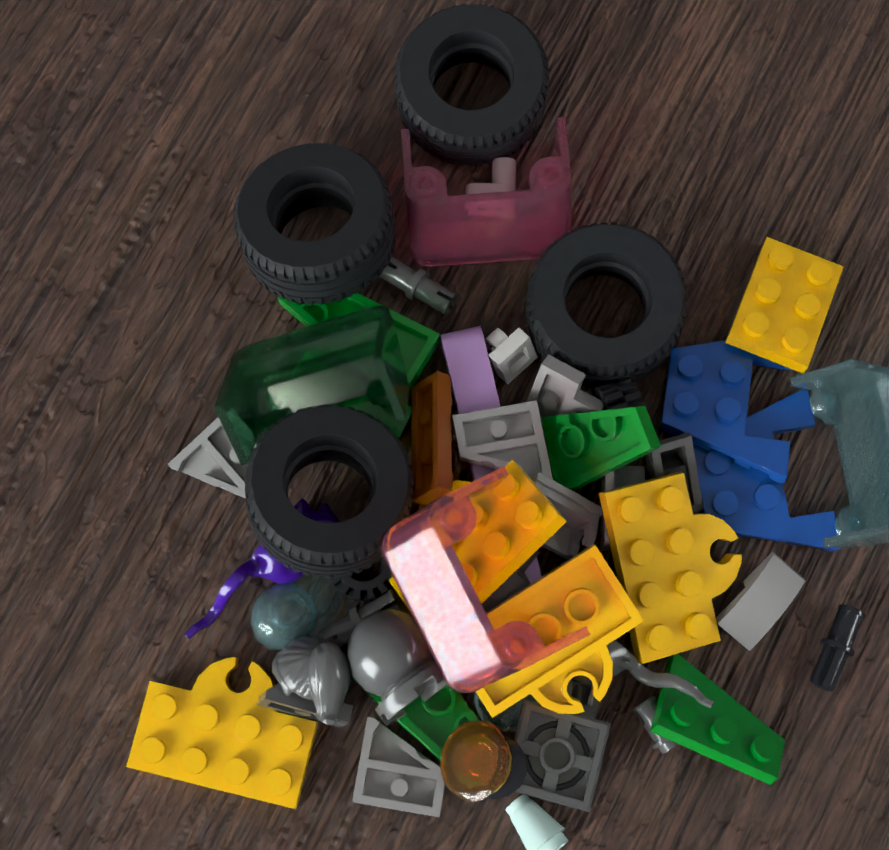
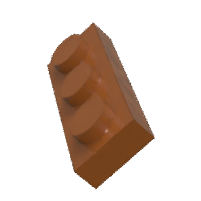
M436 371L412 388L411 469L414 480L412 502L427 505L452 491L451 376Z

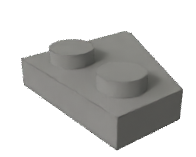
M225 410L176 455L168 465L173 470L185 473L246 499V468L257 441L231 411Z

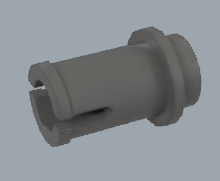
M653 695L634 708L632 712L636 714L655 742L652 745L653 749L658 747L661 753L665 754L678 744L650 732L657 705V697Z

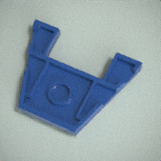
M726 340L672 348L661 430L674 436L689 432L692 435L694 445L711 451V449L734 458V463L747 469L752 466L770 474V479L779 483H785L788 473L790 441L745 435L752 365L785 370L792 369L725 343Z
M802 389L747 417L745 435L773 439V434L813 428L815 421L808 389ZM693 445L704 509L701 511L702 513L723 519L735 531L736 535L740 537L758 540L761 538L785 542V544L795 546L804 545L822 548V550L831 552L842 549L834 511L790 517L783 483L770 479V474L752 466L747 469L734 463V458L714 449L708 451Z

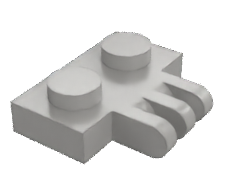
M549 354L540 366L527 402L537 400L540 417L601 411L604 407L601 400L580 389L586 374Z

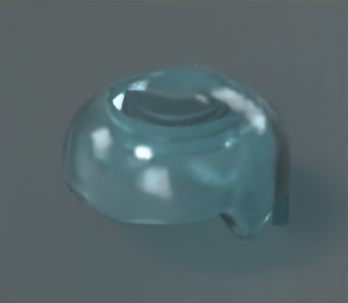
M291 583L277 584L262 592L256 599L251 610L250 626L255 639L268 650L281 651L289 641L298 639L301 636H310L314 630L317 610L312 597L300 586Z

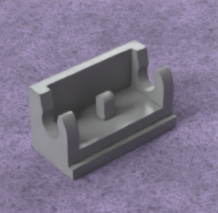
M539 472L530 475L529 477L567 521L542 546L569 560L578 554L580 539L583 535L582 545L587 548L593 545L597 535L599 517L603 515L602 507Z

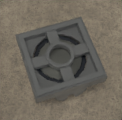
M524 700L514 741L524 752L527 760V772L522 785L515 792L590 812L611 723L578 714H558L542 707L541 704Z

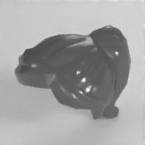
M301 636L298 639L289 641L276 654L272 662V673L280 683L283 693L286 696L295 693L305 699L312 700L317 711L315 714L316 718L328 725L336 724L351 682V671L347 655L339 646L318 636Z

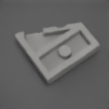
M537 400L452 415L461 461L501 471L513 460L522 467L528 476L539 472L553 480Z
M367 717L352 802L440 817L447 772L373 717Z

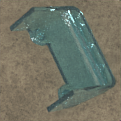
M851 359L791 377L790 380L793 387L812 390L810 406L813 414L817 418H821L824 423L834 425L850 505L843 506L840 509L839 516L835 520L838 535L823 538L824 547L857 548L889 543V368Z

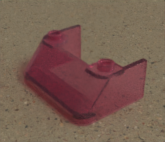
M565 117L557 118L554 138L555 157H545L538 160L530 170V190L447 196L446 180L439 170L429 166L413 167L409 129H401L410 250L413 258L419 264L433 267L540 259L543 251H546L547 247L554 243V240L558 237L561 238L562 234L566 232H571V171Z
M505 466L442 496L395 524L386 532L381 544L383 557L445 682L451 689L460 693H471L480 690L590 635L587 626L572 630L544 645L537 631L531 625L522 621H512L494 630L452 545L466 538L476 525V511L471 499L497 487L509 475Z

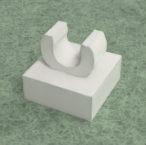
M497 328L486 338V341L493 346L490 349L491 353L488 355L497 375L507 384L538 358L530 337L520 328L516 329L509 337Z

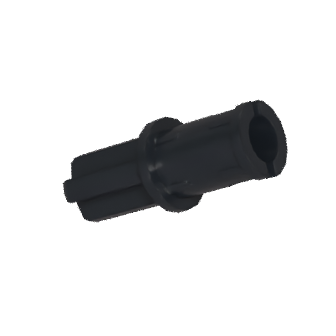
M839 604L827 638H821L820 641L823 648L810 677V682L814 686L830 692L835 689L848 656H854L855 652L851 648L862 621L866 617L865 613L849 605Z

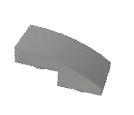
M773 551L743 581L745 588L716 617L717 624L749 651L777 622L805 583V579Z

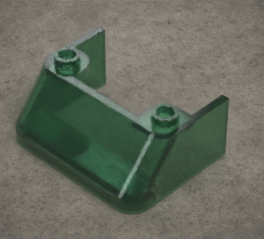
M387 306L370 307L258 341L241 348L232 356L214 409L241 466L248 464L255 443L262 439V435L265 431H269L270 426L277 424L279 419L285 418L289 413L295 414L296 410L301 408L303 410L309 406L315 408L321 404L328 406V404H336L367 395L369 402L373 405H380L383 408L392 407L397 421L406 419L409 383L395 324Z

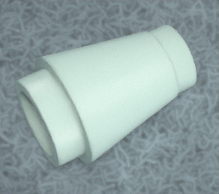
M522 794L505 809L510 815V819L526 850H560L569 841L562 833L565 828L536 802L530 799L528 795Z

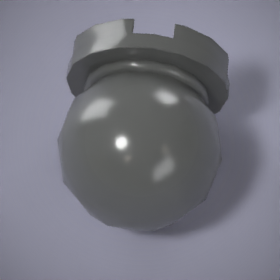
M394 609L377 610L360 620L347 639L346 655L352 676L366 692L381 696L382 702L375 710L385 725H389L407 715L404 708L418 696L424 702L429 700L454 679L453 676L458 673L448 658L440 661L433 660V642L427 637L423 625L411 613Z

